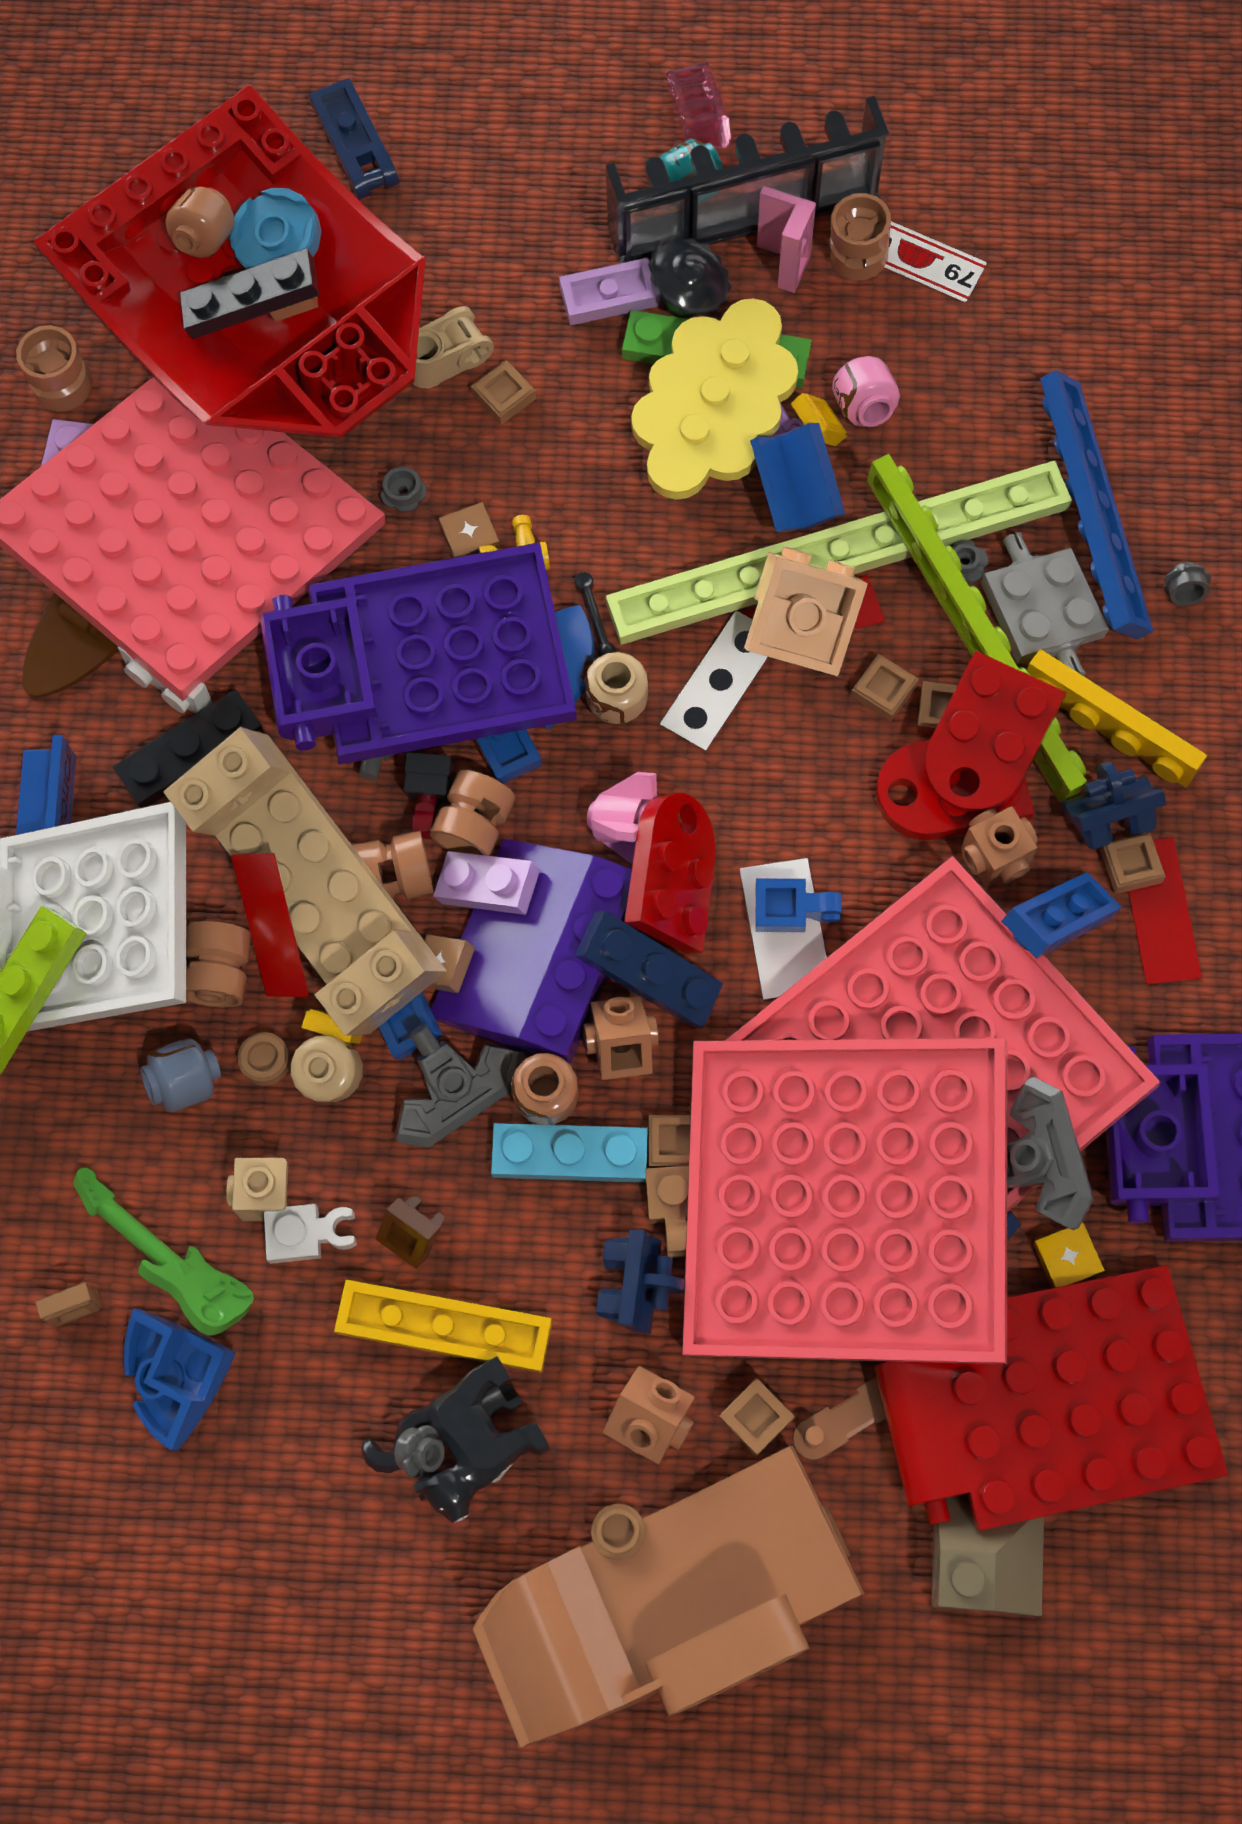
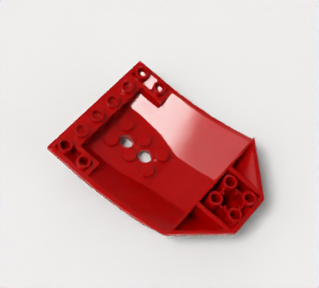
M250 84L33 241L35 247L122 345L180 404L205 425L342 438L415 382L426 255L422 256L367 209L315 157ZM199 186L221 193L228 200L234 217L240 206L249 198L254 200L258 196L263 195L261 191L270 188H288L302 195L317 213L321 227L319 248L313 257L320 295L317 296L318 307L277 322L268 313L191 339L184 329L180 292L218 280L228 270L236 269L243 271L246 269L237 259L229 237L220 249L210 257L197 258L180 251L167 233L165 220L168 211L184 192L191 187Z

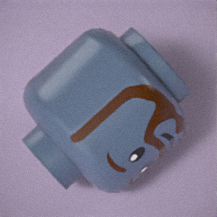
M191 1038L152 1050L147 1056V1065L140 1068L142 1082L153 1106L160 1104L168 1112H176L209 1100L214 1092L213 1080L221 1077L220 1067L212 1049L203 1051L201 1046Z

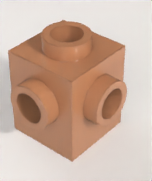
M1013 806L999 813L995 809L987 810L970 821V828L961 846L962 856L970 871L974 875H978L986 889L1002 880L1005 884L1010 883L1031 869L1029 865L1038 849L1036 846L1038 843L1037 835L1031 823L1025 817L1020 819ZM1000 838L1003 844L999 843L997 840Z
M641 996L616 997L605 1001L590 1002L591 1023L583 1024L584 1045L587 1055H596L601 1079L608 1080L653 1074L652 1046L658 1045V1029L655 1016H646Z
M638 1366L621 1392L602 1433L659 1465L669 1446L679 1450L694 1423L693 1420L685 1416L695 1396L680 1389L673 1382L662 1379L643 1367Z

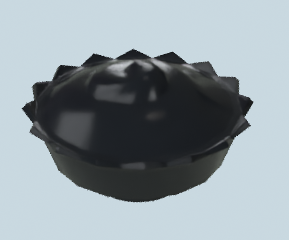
M675 236L670 242L661 241L659 248L652 250V260L648 263L651 272L652 291L666 309L685 317L705 316L709 312L719 311L720 305L728 302L727 293L732 288L727 280L729 271L722 266L721 257L712 254L708 245H699L693 238L682 240Z

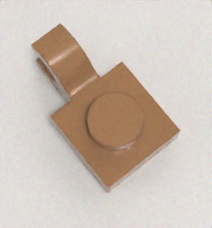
M689 1165L645 1169L649 1224L665 1223L668 1257H686Z

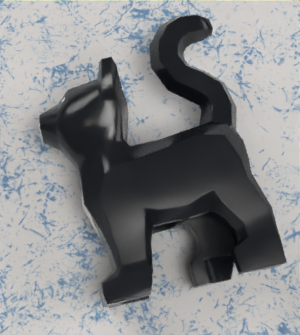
M498 1356L470 1371L453 1389L434 1399L428 1406L412 1410L399 1421L395 1435V1445L392 1450L388 1452L383 1451L370 1438L363 1442L361 1454L366 1464L374 1471L392 1473L400 1470L394 1455L395 1446L400 1435L412 1427L420 1428L424 1425L434 1427L437 1430V1435L441 1437L453 1455L456 1464L454 1467L430 1473L428 1476L417 1481L413 1487L416 1493H420L419 1498L421 1501L427 1500L437 1513L444 1515L452 1523H456L468 1516L470 1502L476 1492L501 1480L521 1455L531 1452L539 1456L550 1450V1447L537 1423H531L503 1434H498L490 1419L495 1412L501 1409L513 1412L523 1405L512 1385H504L511 1379Z

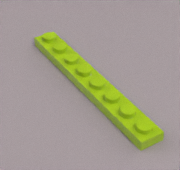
M890 454L873 461L867 478L869 486L971 656H973L976 650L1030 675L1025 668L1017 667L1010 655L1011 646L1006 634L1000 627H993L985 614L986 604L980 591L975 586L969 587L961 574L962 565L957 553L950 545L945 547L936 532L938 526L933 513L926 505L921 507L912 493L914 487L906 469L901 465L897 467ZM1055 717L1034 761L1058 801L1062 804V801L1077 796L1087 781L1084 778L1086 776L1085 766L1075 751H1068L1059 736L1061 729Z

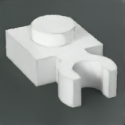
M316 1204L288 1206L281 1212H264L267 1261L272 1264L320 1259L321 1243H330L335 1248L342 1250L355 1247L357 1240L354 1236L340 1237L335 1233V1228L340 1221L355 1219L354 1211L347 1207H339L330 1211L325 1218H319L318 1206Z

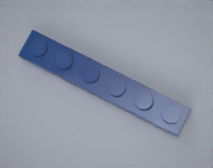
M1055 370L1040 379L1045 393L1042 403L1046 414L1053 421L1057 435L1054 439V445L1058 455L1065 462L1069 478L1066 480L1067 490L1072 499L1077 503L1081 520L1078 522L1079 531L1091 551L1093 562L1090 565L1091 572L1095 581L1102 589L1106 603L1103 606V614L1108 625L1114 631L1139 639L1154 631L1080 382Z

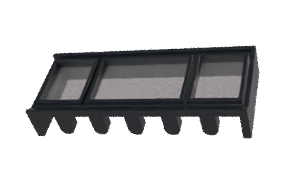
M876 97L866 98L862 133L850 135L843 114L839 111H830L825 117L824 125L829 141L806 147L799 127L795 123L787 122L780 129V142L784 153L760 158L754 138L749 134H741L736 138L735 153L739 164L715 170L709 150L705 146L698 145L692 148L690 163L695 176L670 182L663 160L658 157H651L645 164V174L649 188L625 194L615 163L606 165L608 232L619 264L648 258L651 261L652 250L658 249L661 241L670 242L675 236L682 240L693 238L699 245H712L758 233L760 192L763 185L815 202V217L831 214L835 206L843 198L852 194L867 193L880 199L878 188L885 140L889 136V131Z

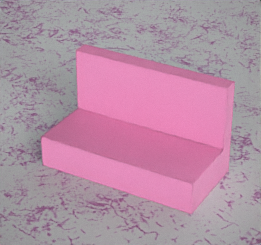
M763 185L759 202L757 247L780 254L778 288L795 293L811 255L816 203Z

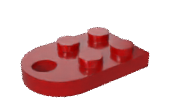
M975 650L926 750V770L934 791L949 805L969 812L987 811L1007 802L1021 786L1066 697V692ZM960 771H971L979 778V787L970 796H958L950 788L952 777Z
M930 740L903 746L888 757L879 773L876 786V800L883 818L897 832L918 840H934L965 834L970 828V821L983 813L957 809L942 800L934 791L926 770V750ZM960 771L952 777L950 788L956 795L966 797L977 791L980 781L973 772ZM1025 778L1017 792L1007 802L994 808L997 813L1013 806L1020 819L1025 817L1028 821L1032 820L1035 812ZM903 785L914 792L916 800L910 805L900 806L891 801L888 791L895 786Z
M686 793L666 794L653 798L645 806L638 825L624 923L685 954L703 953L716 855L715 836L711 821L703 806L694 797ZM679 814H680L681 820H682V827L680 826V823H679Z

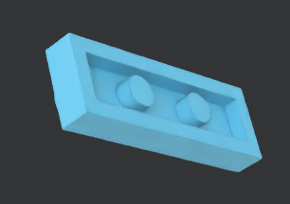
M494 1123L491 1175L493 1178L646 1182L648 1128Z

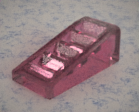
M700 63L666 72V80L684 142L695 138L704 145L711 143L715 149L729 146L731 143L729 118L709 63ZM704 84V86H701V87H697V88H693V89H689V90H684V91L681 90V89H684V88H688V87H693V86H697V85Z

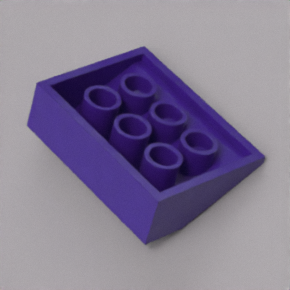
M503 839L496 857L528 860L540 868L527 913L523 915L473 909L460 940H466L475 949L459 993L439 990L431 1011L437 1022L501 1046L521 1050L528 1056L551 1053L562 1057L571 1065L583 1036V1024H588L591 1016L590 1002H597L607 977L574 956L596 911H606L619 920L625 921L632 869L594 855Z

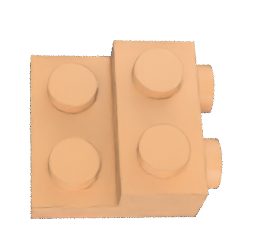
M783 547L781 555L769 552L754 598L758 601V605L744 648L753 653L838 676L868 583L854 577L856 568L843 563L828 560L825 569L809 564L811 555L799 550Z

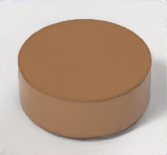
M261 1032L248 1037L242 1043L238 1052V1064L249 1081L257 1085L267 1086L275 1084L285 1077L290 1068L291 1056L281 1038L272 1033Z

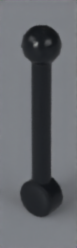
M581 572L575 577V588L580 593H583L600 645L597 650L598 656L616 653L615 646L608 641L592 593L594 587L593 577L587 572Z

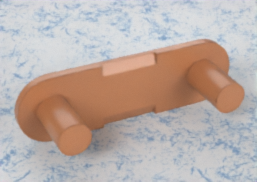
M876 1377L856 1389L857 1394L832 1409H829L827 1406L801 1422L795 1429L793 1436L794 1446L798 1453L807 1459H820L849 1441L848 1438L875 1421L878 1424L886 1419Z

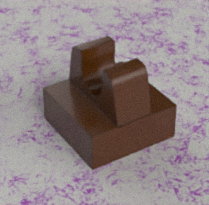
M412 1196L403 1201L398 1197L387 1208L376 1240L417 1269L429 1256L443 1224L444 1215L437 1212L429 1220L418 1212L422 1201L421 1198Z

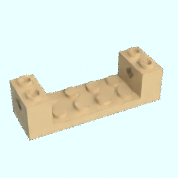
M243 727L238 728L163 791L193 832L215 835L230 856L231 854L275 853L297 946L327 984L314 995L345 1036L372 1033L447 972L269 735Z

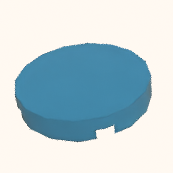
M270 188L261 191L263 195L258 196L254 200L249 198L240 206L234 217L235 224L229 238L237 259L245 269L306 248L314 257L319 248L321 227L317 213L302 195L288 188Z

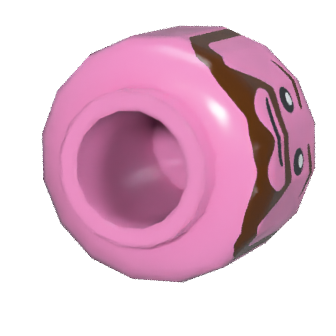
M864 356L852 359L839 369L833 379L832 391L844 418L853 425L874 427L883 424L891 417L893 411L898 406L900 398L898 386L888 366L879 358Z

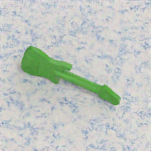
M80 1168L77 1171L73 1184L89 1215L94 1216L98 1214L156 1264L154 1265L147 1260H142L138 1273L148 1282L167 1291L178 1302L184 1315L199 1332L208 1336L217 1335L239 1322L247 1314L254 1297L252 1291L245 1284L215 1270L205 1262L195 1247H189L185 1260H183L114 1201L115 1195L96 1179V1174L92 1170Z

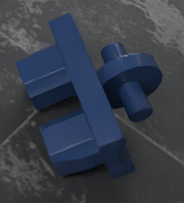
M1109 761L1097 765V780L1084 784L1086 794L1061 802L1064 816L1076 826L1081 841L1089 849H1097L1109 845L1113 841L1110 823L1121 819L1124 821L1125 829L1131 834H1142L1156 829V808L1166 805L1164 791L1161 788L1154 789L1145 775L1135 777L1132 769L1118 773L1115 766Z
M629 1230V1238L605 1241L603 1254L604 1268L610 1271L624 1272L622 1290L601 1289L598 1294L596 1313L598 1316L616 1322L618 1325L635 1333L651 1334L654 1310L667 1311L669 1293L685 1292V1280L671 1276L673 1258L661 1256L662 1241L660 1239L647 1236L648 1232L645 1230Z

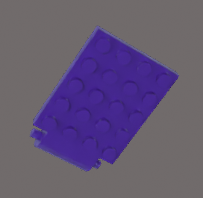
M540 542L309 585L310 605L293 608L290 596L279 595L272 600L274 611L263 613L260 618L279 735L286 739L295 740L298 750H310L316 746V737L333 734L339 765L577 720Z
M1242 1033L1153 1035L1147 1039L1149 1065L1145 1066L1160 1081V1085L1105 1131L1110 1202L1113 1205L1127 1206L1129 1224L1149 1223L1148 1206H1161L1164 1242L1242 1241ZM1128 1046L1136 1055V1048Z

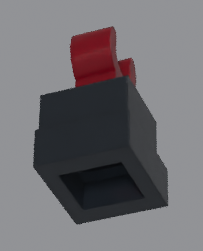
M407 752L404 792L408 799L417 800L412 821V832L421 831L423 839H432L430 831L436 820L437 802H448L447 794L455 779L456 766L451 756Z

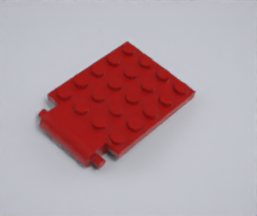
M1168 1265L1007 1297V1364L888 1361L874 1366L908 1507L925 1504L929 1525L951 1521L946 1499L962 1495L968 1496L975 1527L978 1532L1228 1476Z

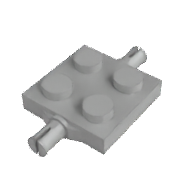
M1017 532L1015 536L1014 534L1007 536L1003 540V544L1013 563L1008 567L984 573L980 583L1001 629L1010 642L1011 652L1016 663L1020 664L1032 660L1041 649L1084 676L1086 672L1083 670L1075 650L1083 644L1104 638L1109 628L1072 549L1068 548L1045 556H1031L1022 533Z

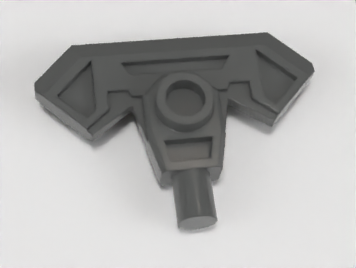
M427 1024L418 1026L409 1036L421 1053L417 1057V1061L430 1098L403 1099L395 1138L399 1143L426 1148L431 1147L512 1092L511 1080L515 1069L526 1059L524 1052L484 1044L473 1069L444 1041L438 1043Z
M1035 1077L1028 1078L1010 1110V1116L1030 1132L1007 1145V1188L1044 1184L1036 1211L1074 1231L1080 1227L1094 1198L1065 1097L1060 1089Z

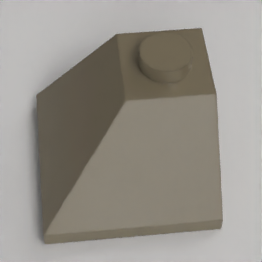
M953 1497L946 1499L951 1521L934 1524L931 1608L1042 1616L1044 1517L977 1532L968 1498Z

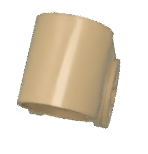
M466 306L454 308L444 316L419 328L415 382L412 383L414 386L427 389L436 387L441 382L467 369L479 366L490 357L494 350V344L490 337L483 336L474 324L475 317L470 308ZM421 357H431L430 359H427V360H420V359H419V358H421Z

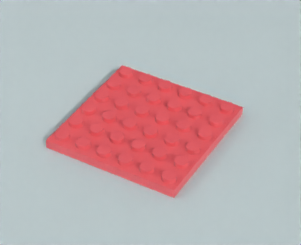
M154 377L0 499V547L182 701L201 682L205 683L262 633L260 618L263 613L274 611L273 598L279 595H288L292 598V604L294 605L309 592V585L319 583L385 525V513L284 432L205 425L180 404Z
M953 856L725 1040L1006 1038L1007 1145L1030 1132L1010 1116V1110L1028 1078L1035 1077L1063 1091L1080 1152L1160 1085V1081L1044 955L1036 959L1030 951L1023 949L1015 941L1013 933L1001 922L1006 916L1005 912ZM1039 1185L1007 1188V1212Z
M1006 1038L694 1041L683 1355L698 1357L1007 1364Z

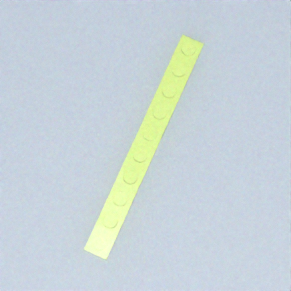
M1054 460L921 500L918 503L921 507L926 505L933 513L938 526L936 532L946 547L953 545L959 540H970L1069 510L1072 499ZM881 512L606 595V605L620 645L758 604V601L754 598L768 553L781 555L783 547L810 554L809 564L826 569L828 560H832L856 568L855 574L912 556L886 512Z

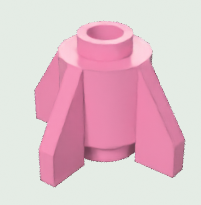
M637 772L599 794L588 809V827L592 830L596 840L603 842L632 865L641 814L648 802L657 797L656 773Z

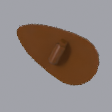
M55 593L38 623L27 648L22 679L24 691L32 698H43L59 693L77 684L97 670L119 651L118 646Z

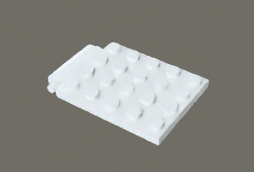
M171 802L0 839V972L41 905L54 910L87 933L28 1031L186 1003V822Z

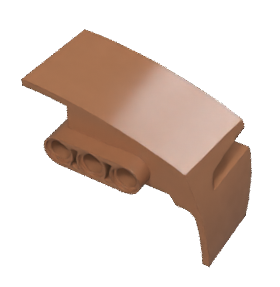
M789 1446L689 1497L642 1518L645 1525L644 1542L639 1551L627 1559L614 1560L607 1558L591 1542L512 1580L496 1593L479 1616L473 1631L520 1748L625 1709L657 1693L668 1717L692 1708L809 1650L810 1647L800 1625L865 1594L793 1446Z

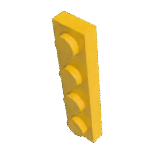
M1040 649L1029 663L1027 671L1030 676L1066 692V697L1060 707L1069 712L1070 717L1078 725L1086 729L1097 730L1111 739L1113 746L1120 752L1129 756L1136 755L1150 764L1155 773L1162 779L1171 783L1178 782L1187 788L1206 759L1207 755L1045 651Z
M345 1280L334 1332L339 1335L480 1362H487L498 1356L503 1366L542 1373L552 1318Z

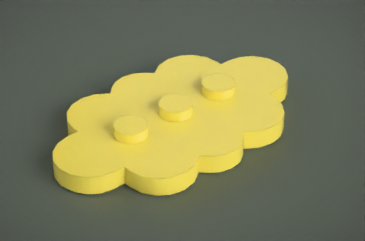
M754 298L740 300L729 307L721 321L705 316L690 318L681 323L674 332L672 354L657 360L651 367L649 374L650 393L642 397L634 406L631 424L633 436L637 442L650 451L647 460L648 481L653 489L662 496L675 500L685 499L698 493L706 484L709 476L719 480L731 481L748 475L756 465L750 440L756 437H772L779 429L781 421L780 402L788 399L795 390L798 380V366L791 352L779 345L782 332L781 318L776 309L769 303Z

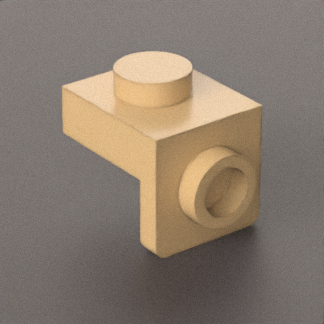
M235 1158L234 1175H229L227 1180L228 1206H232V1210L242 1221H263L264 1212H281L286 1209L288 1162L286 1159Z

